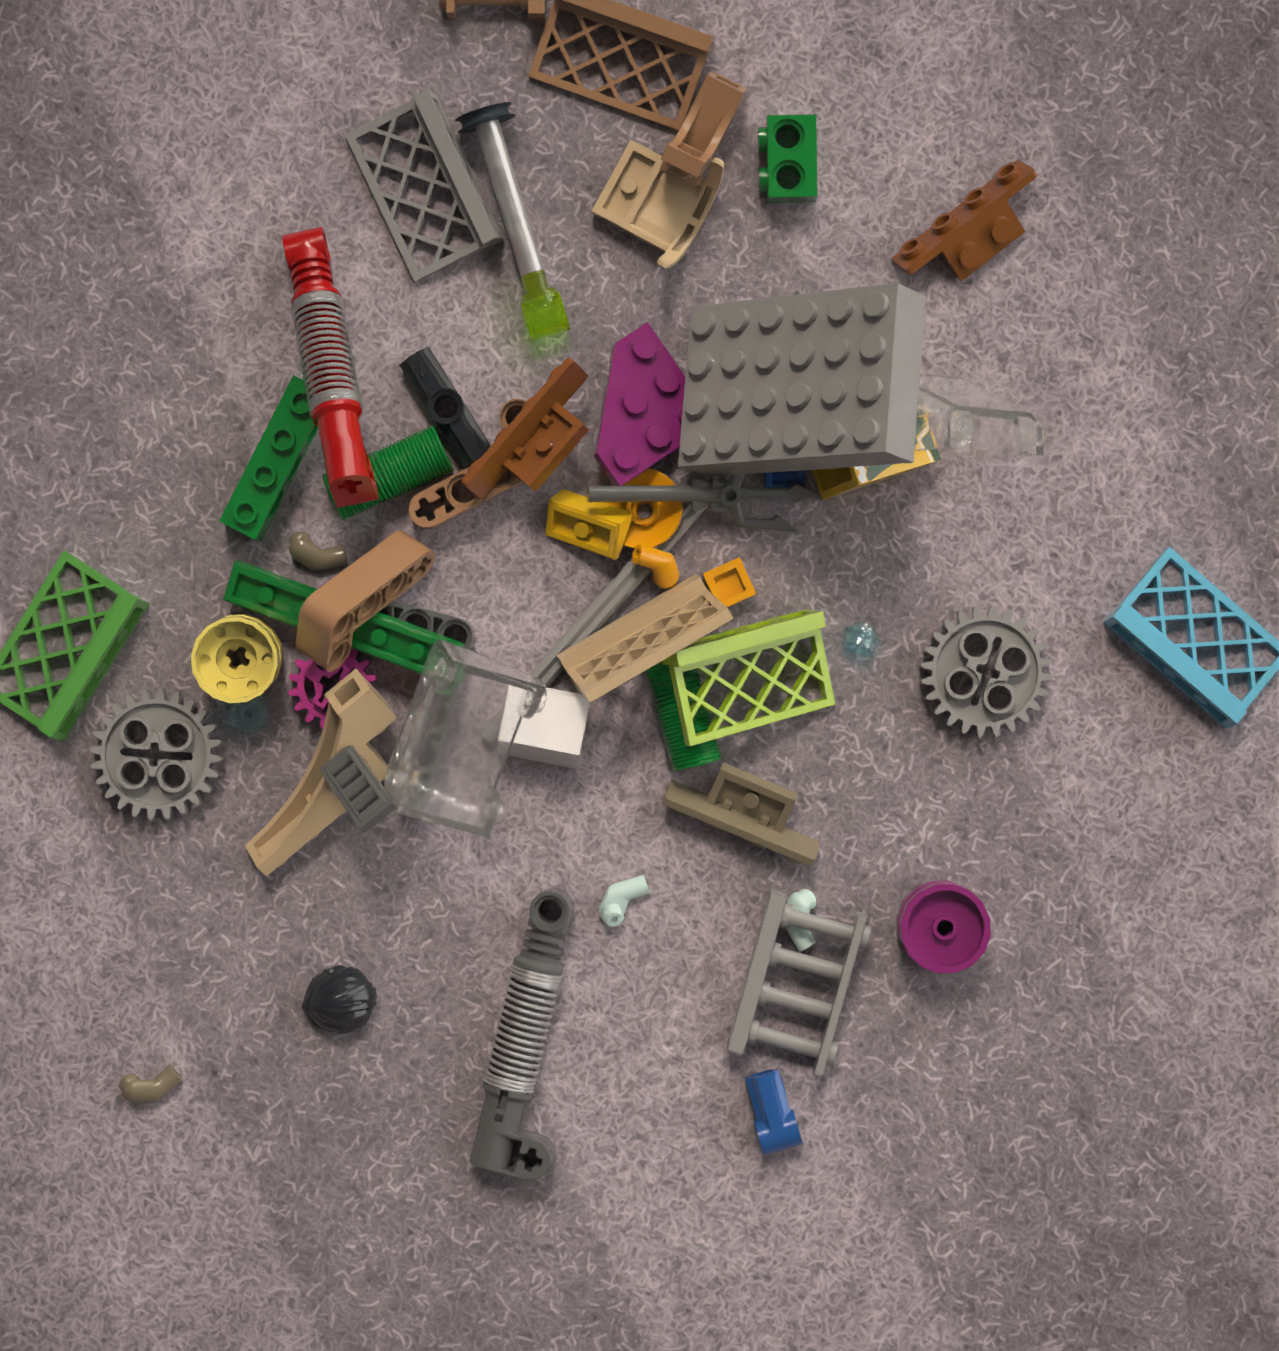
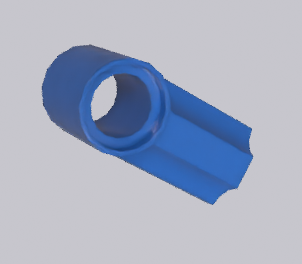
M778 1068L745 1077L756 1115L754 1123L763 1155L802 1145L793 1109L790 1110L784 1083Z

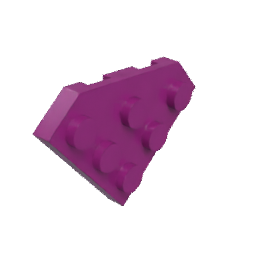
M648 322L617 341L611 349L609 361L611 364L602 402L601 423L598 439L595 444L594 458L614 486L625 485L680 447L685 375Z

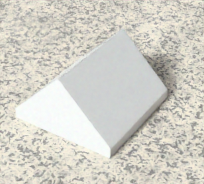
M511 681L498 739V754L578 769L590 703L583 694Z

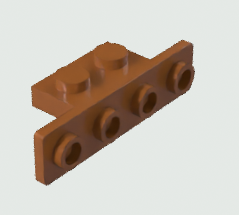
M1020 160L1004 165L997 171L993 179L983 187L969 192L965 196L964 201L951 212L937 217L933 221L932 226L919 237L905 242L901 246L900 251L892 257V261L906 274L912 275L940 253L956 278L963 281L1026 232L1007 200L1038 176L1036 171Z
M568 357L550 373L548 381L535 396L529 398L524 403L521 412L509 426L497 434L494 443L484 455L471 464L461 482L479 499H483L508 470L536 492L589 431L579 419L563 407L588 378L585 371L573 359Z

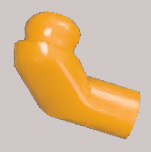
M641 544L635 547L632 562L636 565L652 569V579L658 587L669 589L677 583L680 573L675 557L671 553Z

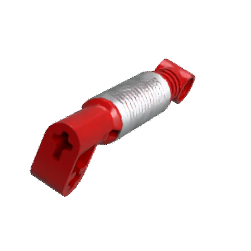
M321 226L282 235L286 261L293 282L294 296L291 298V314L296 342L298 343L303 380L305 381L304 387L306 388L310 416L313 423L319 427L329 490L337 508L378 500L376 480L363 443L361 426L359 424V418L362 416V400L358 378L356 377L353 352L351 351L352 346L350 345L346 314L344 313L341 293L333 285L330 268L332 266L324 229Z

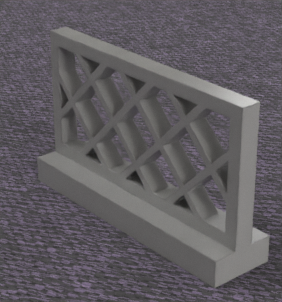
M428 89L414 95V99L345 135L414 282L420 281L488 246L491 247L505 240L437 95ZM411 112H414L419 122V128L414 141L395 135L400 118ZM390 124L388 132L380 130L382 127ZM373 132L386 136L379 160L366 156L358 139ZM424 135L429 146L421 144ZM393 139L412 145L405 169L386 163ZM419 148L432 152L437 160L432 178L412 172ZM368 161L377 164L374 173H373V171H372V169H371V167H370ZM384 167L404 173L396 196L382 192L378 184ZM441 171L447 183L439 181ZM410 176L430 182L423 206L403 199ZM437 185L450 189L454 196V202L449 215L429 208ZM386 198L394 200L392 210L390 209ZM401 203L421 210L414 233L400 229L397 224L396 216ZM458 209H460L465 220L456 217ZM428 212L448 219L440 242L420 236ZM454 221L468 226L475 242L462 249L447 245ZM403 234L412 237L409 247ZM418 240L438 246L434 262L420 270L413 257ZM445 249L454 252V253H452V254H450V255H448V256L442 258Z

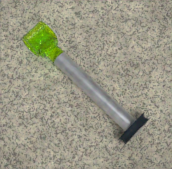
M503 102L470 111L457 117L454 121L460 122L462 125V129L458 131L460 134L477 132L526 295L521 297L522 302L520 304L531 340L535 341L571 330L560 292L557 291L556 287H549L501 130V123L516 116V114H511L508 110L512 102Z

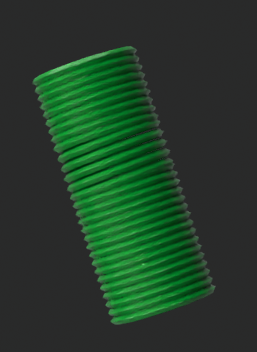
M431 425V427L427 426V429L424 428L423 431H416L415 434L412 433V436L409 435L404 439L401 438V440H397L393 444L390 443V445H386L382 449L379 448L378 451H373V454H368L371 465H373L372 468L378 487V500L337 508L329 490L327 474L323 473L322 478L340 518L346 521V518H353L354 515L357 516V513L361 514L365 510L368 511L372 507L375 508L381 502L385 504V501H389L390 498L394 500V497L398 498V495L401 496L406 492L409 493V490L413 491V489L420 488V486H424L428 482L431 483L432 480L435 481L439 477L442 478L443 475L446 476L450 472L453 473L454 468L443 449L442 441L435 426Z
M661 661L647 669L645 673H647L648 684L651 685L649 688L652 689V697L656 698L653 700L656 703L654 707L657 708L656 712L658 713L659 724H661L660 728H662L661 732H663L662 736H664L665 747L668 748L666 751L669 752L667 755L670 756L669 760H671L672 771L678 772L721 760L722 756H720L721 752H719L720 748H718L719 745L716 739L693 746L685 745L677 703H675L676 698H674L675 694L669 665H663ZM697 669L683 672L686 690L694 695L698 693L702 686L700 684L702 680L699 679L700 674ZM688 698L689 706H690L691 703H692V700H690V699ZM701 706L692 719L695 734L707 731L712 722L711 713Z

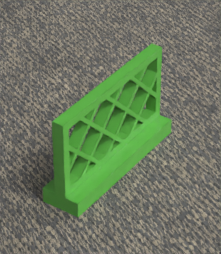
M63 551L0 652V673L1 671L14 669L18 685V691L5 694L0 691V703L37 726L39 731L50 738L65 741L150 603L123 588L67 551ZM68 564L80 570L83 587L63 591L60 577ZM89 576L99 583L91 585ZM55 586L56 594L49 595ZM108 588L118 594L109 610L96 613L92 591ZM85 594L89 615L69 619L65 598ZM57 600L61 622L42 626L39 615L40 608L46 602ZM103 618L102 622L99 625L98 619ZM33 621L34 628L27 630ZM90 621L92 638L88 644L75 647L71 626ZM63 628L67 649L48 654L44 632ZM36 634L40 656L21 660L17 645L22 637ZM82 652V654L80 655V657H79L78 660H77V655H76V653ZM12 655L13 663L6 664ZM69 656L71 671L67 678L53 682L49 660ZM41 662L46 684L26 688L22 667ZM56 687H60V689L58 690V692H57V694H56L55 688H56ZM47 690L50 705L41 718L31 712L28 694ZM20 697L21 704L12 698Z

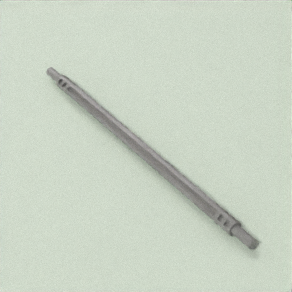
M731 475L712 476V478L723 481L728 480ZM706 476L702 477V479L707 481H710L711 478ZM683 502V515L676 532L666 542L654 548L668 552L708 506L693 511L691 502ZM631 558L537 666L524 678L522 683L548 688L564 670L556 655L599 631L652 569L634 564ZM505 707L481 733L492 744L499 738Z

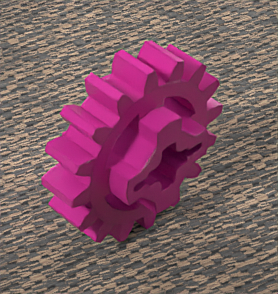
M353 649L345 662L337 670L329 672L316 665L317 663L311 659L307 662L296 659L295 664L301 671L299 674H289L288 677L290 680L297 682V688L288 691L289 696H299L301 700L294 709L296 711L307 709L309 712L305 721L311 723L317 717L321 718L320 726L323 729L327 714L325 710L328 708L329 702L324 695L328 687L323 683L326 677L334 678L339 674L340 682L353 669H357L369 683L377 680V675H367L365 671L372 664L371 661L364 660L359 662L357 658L360 651ZM307 678L314 682L316 695L312 701L307 693Z

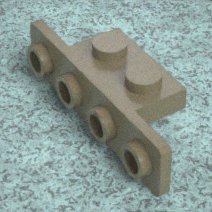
M724 762L720 767L709 795L674 780L670 781L662 804L670 807L676 814L694 817L708 823L714 830L730 832L742 837L755 847H766L782 854L793 863H804L813 866L816 860L820 842L784 827L796 802L798 793Z

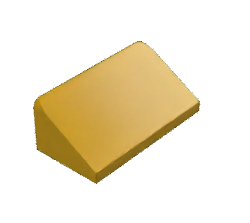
M563 489L548 499L545 535L616 560L619 558L631 523L632 513L603 502H587L586 496Z

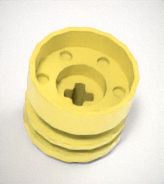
M246 613L228 615L208 625L195 640L191 653L192 673L200 688L212 698L227 703L248 702L263 694L279 676L283 663L282 643L275 629L262 618ZM240 647H244L247 650L245 657L250 660L249 664L243 662L237 667L232 664L234 657L229 654L230 650L236 651Z

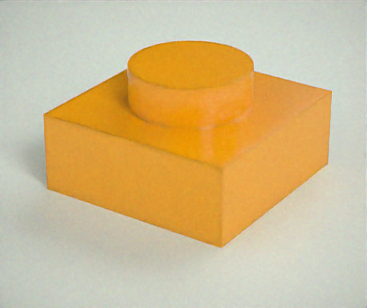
M740 557L703 573L710 592L726 607L756 595V591Z

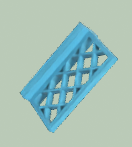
M1170 546L1149 568L1119 606L1103 621L1107 627L1224 728L1238 724L1247 713L1246 709L1279 670V641ZM1168 560L1181 570L1182 586L1162 587L1160 570ZM1189 578L1197 585L1190 586ZM1153 580L1154 588H1146ZM1205 591L1212 597L1213 613L1193 614L1190 592ZM1182 592L1185 615L1165 616L1162 593ZM1155 594L1157 616L1143 617L1131 605L1139 595ZM1220 605L1228 612H1220ZM1235 617L1242 623L1243 639L1223 641L1221 618ZM1213 619L1215 641L1195 643L1193 620ZM1185 621L1187 643L1174 644L1168 639L1165 622ZM1157 622L1158 629L1154 627L1151 623ZM1250 631L1254 633L1258 637V639H1251ZM1266 644L1278 655L1269 666L1254 667L1252 645ZM1244 645L1246 668L1226 669L1224 646ZM1216 647L1218 670L1205 671L1198 665L1196 648ZM1181 649H1188L1189 656ZM1255 673H1262L1257 681H1255ZM1247 674L1248 692L1241 700L1228 690L1227 675ZM1219 675V682L1212 676Z

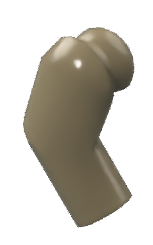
M296 532L290 538L289 552L292 558L312 571L348 564L344 545L321 549L312 542L310 535L306 532Z
M169 1064L153 1080H141L139 1076L133 1073L127 1074L121 1079L119 1088L122 1091V1096L131 1103H156L183 1078Z

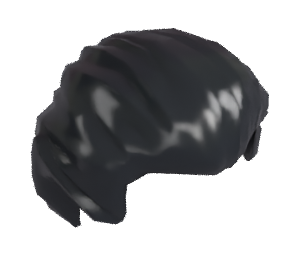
M343 965L325 968L321 973L312 978L304 995L302 1009L312 1023L320 1029L337 1034H346L367 1024L376 1005V988L357 968L354 969L353 967H345Z

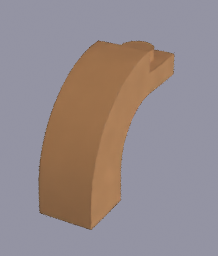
M714 71L708 73L679 132L667 144L661 157L663 162L660 169L697 187L714 159L748 88Z

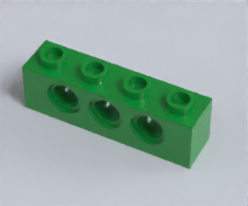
M294 375L219 519V522L260 542L319 429L313 423L310 416L306 388L304 387L305 381Z

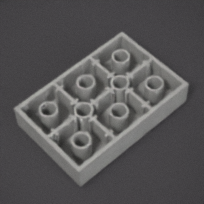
M893 283L691 306L678 467L706 477L914 463L926 296L902 284Z

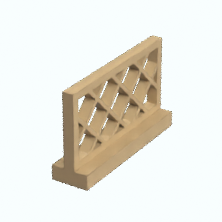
M695 574L556 656L578 693L581 692L588 702L591 703L734 618L729 609L706 589L701 577Z

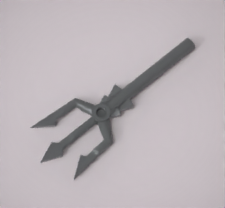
M745 474L731 475L728 480L723 481L712 477L710 481L694 475L691 485L587 486V502H691L693 511L708 505L712 510L724 504L727 506L737 527L799 532L777 514L772 519L744 517L740 504L741 498H790L794 503H797L819 493L796 482H793L788 488H740Z

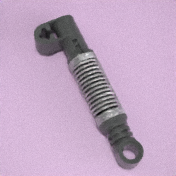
M550 888L539 893L532 900L529 908L530 916L527 925L532 927V929H526L525 936L529 937V939L523 940V946L527 947V949H521L520 954L514 957L513 964H511L512 968H510L511 972H509L511 978L508 979L509 985L506 986L508 992L504 993L506 999L502 1000L505 1006L501 1007L503 1013L499 1014L501 1020L497 1021L500 1027L496 1028L498 1034L494 1035L496 1041L492 1042L494 1048L490 1050L492 1055L489 1056V1060L491 1062L487 1063L489 1069L485 1070L486 1074H484L485 1078H483V1089L486 1095L469 1160L471 1164L477 1167L524 1180L541 1178L547 1173L555 1159V1148L548 1137L540 1133L520 1129L519 1126L525 1102L532 1099L535 1081H537L532 1075L539 1074L534 1068L540 1067L536 1061L542 1060L538 1054L544 1053L539 1047L545 1046V1043L541 1040L547 1039L543 1033L549 1032L547 1027L544 1026L550 1025V1022L546 1019L552 1018V1015L548 1012L554 1011L550 1005H554L556 1002L551 998L557 997V994L553 991L559 990V983L562 978L561 959L556 956L561 955L563 952V948L559 947V945H564L565 938L561 937V935H567L569 923L574 914L572 898L566 891L559 888ZM553 899L561 905L562 915L560 919L550 920L543 915L542 904L545 900ZM515 1140H520L522 1144L519 1153L522 1156L517 1161V1165L510 1164ZM531 1148L537 1150L536 1156L540 1158L535 1165L529 1164V1156L524 1155Z

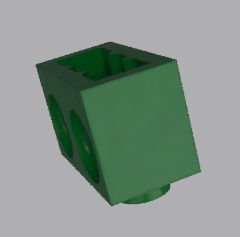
M816 114L767 115L766 127H758V152H766V168H759V193L767 192V203L816 202L818 197ZM790 130L796 134L798 144L792 148H783L777 143L775 136L780 131ZM785 170L792 171L797 175L799 184L793 189H784L777 183L776 176Z

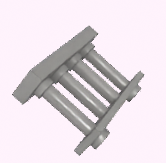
M770 888L728 1038L727 1050L744 1054L746 1043L754 1045L755 1041L814 1057V1074L823 1076L825 1065L833 1066L838 1043L832 1040L858 948L866 949L871 926L865 925V914L856 911L853 925L794 910L791 904L786 903L787 895L785 891ZM787 925L848 941L842 964L781 948V943L775 942L779 927L786 928ZM776 964L837 980L831 1003L770 987V982L764 981L768 966L775 967ZM765 1003H770L826 1019L820 1042L759 1026L760 1021L753 1020L757 1004L765 1006Z

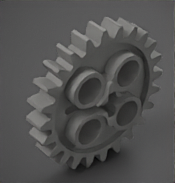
M978 606L973 607L971 619H968L962 611L956 612L958 624L954 625L947 619L942 621L946 633L944 635L938 632L931 633L933 639L938 643L937 646L923 648L927 654L932 656L931 662H923L919 665L923 669L930 670V676L921 679L920 684L932 685L933 688L924 698L925 700L938 699L940 703L935 707L933 713L937 715L947 711L949 713L945 722L947 726H951L957 720H960V733L965 734L971 725H975L977 737H983L986 727H990L994 737H999L1000 725L1002 724L1010 732H1015L1014 719L1018 718L1023 723L1028 724L1030 720L1026 710L1028 708L1034 711L1041 710V707L1035 701L1036 696H1049V693L1041 688L1040 685L1043 681L1053 680V676L1042 673V667L1053 662L1052 659L1040 658L1039 655L1048 645L1047 643L1035 644L1033 642V639L1039 632L1038 629H1032L1028 632L1023 630L1027 618L1022 617L1015 623H1012V610L1007 609L1001 618L997 617L995 606H990L984 617ZM970 634H977L984 641V650L977 657H971L964 649V641ZM996 637H999L1001 643L991 664V669L996 672V676L985 680L978 704L973 706L971 699L982 677V674L977 672L976 668L978 665H986L990 657L993 641ZM1009 648H1015L1022 656L1021 666L1013 672L1007 670L1002 663V656ZM959 671L965 673L970 680V687L963 695L953 693L949 685L951 676ZM995 686L1004 688L1008 695L1006 705L998 710L992 708L987 699L989 691Z
M165 688L158 689L155 699L152 698L148 689L141 690L140 702L132 694L125 695L126 708L118 703H113L111 706L116 716L114 718L101 716V721L107 726L106 731H93V735L102 740L101 746L91 747L89 751L99 754L101 760L94 762L90 766L92 769H103L104 773L95 781L96 784L109 783L111 787L106 792L105 798L119 795L121 797L117 805L119 810L124 809L129 804H133V817H138L144 808L147 809L149 820L156 819L159 809L162 810L166 820L173 818L174 806H176L181 814L188 813L187 800H190L195 805L202 804L203 802L198 791L211 793L214 789L206 780L208 777L218 778L221 776V773L212 768V763L224 761L223 756L213 753V748L223 744V740L211 739L210 736L218 728V725L210 724L205 726L203 721L208 716L209 711L203 710L197 714L193 712L197 702L195 699H190L182 705V692L176 691L170 700H167ZM135 721H141L145 724L148 731L147 738L141 744L135 743L129 736L130 726ZM176 724L183 725L188 731V740L182 747L175 746L169 737L171 728ZM156 743H159V750L188 752L193 755V759L166 758L158 760L157 765H155V760L152 757L124 756L121 750L123 748L149 750L154 749ZM133 761L138 762L144 768V779L139 784L130 782L126 776L127 766ZM173 764L179 765L185 772V781L180 787H174L167 781V770Z

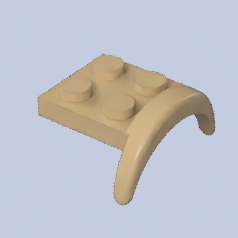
M630 140L594 205L592 214L664 252L658 259L657 265L668 269L673 267L683 257L704 223L722 181L724 161L714 158L706 179L702 178L698 186L695 187L661 170L660 166L663 162L661 155Z

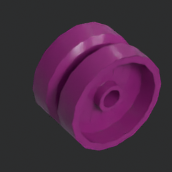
M949 880L928 881L915 887L902 900L896 916L897 936L903 949L922 968L938 974L957 973L973 966L985 953L991 937L990 917L983 902L966 887ZM947 920L952 924L951 930H944L943 935H941L937 931V925L940 921Z

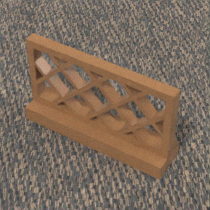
M554 0L528 77L680 130L689 111L714 37L613 0ZM560 9L575 14L583 31L561 40L555 27ZM583 17L598 23L587 28ZM606 25L615 29L621 44L600 54L590 33ZM621 31L637 37L625 41ZM553 33L557 43L548 47ZM586 35L596 57L574 67L565 45ZM642 39L653 42L660 58L638 68L628 46ZM659 45L671 48L674 51L664 55ZM560 48L570 70L556 77L539 72L545 55ZM624 49L634 71L612 81L603 59ZM680 53L696 57L697 61L692 75L676 82L667 60ZM599 62L608 83L593 91L584 88L577 72ZM663 63L672 84L650 94L641 72ZM572 74L577 85L561 79ZM636 75L646 97L633 104L623 102L615 85ZM689 82L683 97L679 86ZM611 88L615 98L603 95L600 92ZM675 89L681 101V107L676 120L660 115L653 99ZM649 101L653 112L638 106Z

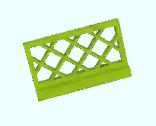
M803 609L707 635L662 661L663 665H669L685 745L693 746L836 705L820 629L826 627L823 611ZM810 637L812 653L806 664H803L791 656V653L799 640ZM786 644L783 650L778 647L780 645ZM765 649H771L780 655L769 675L755 666L761 652ZM750 654L747 660L741 657L743 655ZM729 659H734L743 665L733 685L718 676L725 661ZM787 661L802 670L792 689L777 681ZM714 664V665L712 666L711 670H709V669H707L706 667H704V666H707V665ZM697 669L707 676L696 695L686 690L683 672ZM751 671L766 680L755 700L740 690ZM809 675L818 681L821 698L808 701L799 695ZM714 681L729 690L719 710L703 701ZM773 686L788 695L780 710L774 712L762 705ZM736 696L752 705L744 720L739 722L726 716ZM688 698H689L690 700H692V703H691L690 706H689ZM795 700L798 701L799 703H801V704L792 706L793 703L795 702ZM701 706L715 715L707 731L695 734L692 719ZM759 710L764 713L763 715L756 716ZM722 721H724V722H726V723L728 724V725L719 727L720 724L722 723Z

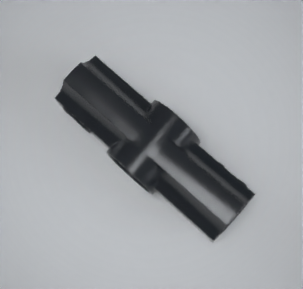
M428 346L409 356L399 366L461 465L466 469L473 462L480 459L490 448L491 444ZM446 397L455 399L458 404L456 414L450 418L439 417L436 413L437 403Z

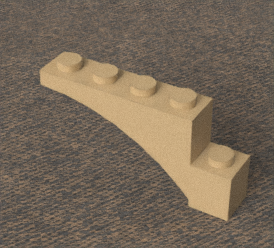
M357 669L353 670L324 694L329 701L320 740L308 768L283 807L260 832L244 845L256 867L265 876H268L277 867L283 865L301 847L316 838L324 828L340 815L347 812L320 772V768L348 745H352L367 760L380 782L392 773L380 753L369 741L382 733L397 717L385 699Z

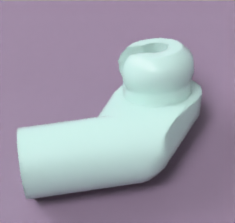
M641 875L614 883L607 888L599 906V916L604 924L609 927L619 926L624 920V913L629 901L650 894L645 876Z
M802 889L799 892H794L787 899L786 903L791 904L794 910L810 913V909L816 906V897L810 890ZM787 925L786 930L799 952L816 943L809 930Z

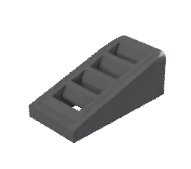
M352 745L345 747L320 768V772L363 833L367 832L397 808L367 760ZM376 797L379 798V799H377L374 803H372L369 807H367L364 811H362V812L360 811V810L363 809L366 805H368L371 801H373Z

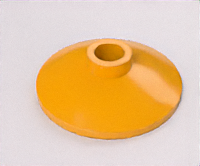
M647 469L623 486L675 485V483L660 471ZM603 502L632 513L631 523L623 545L634 549L638 544L654 548L666 542L676 532L683 515V502ZM643 504H649L652 507V513L647 518H641L638 514V510Z

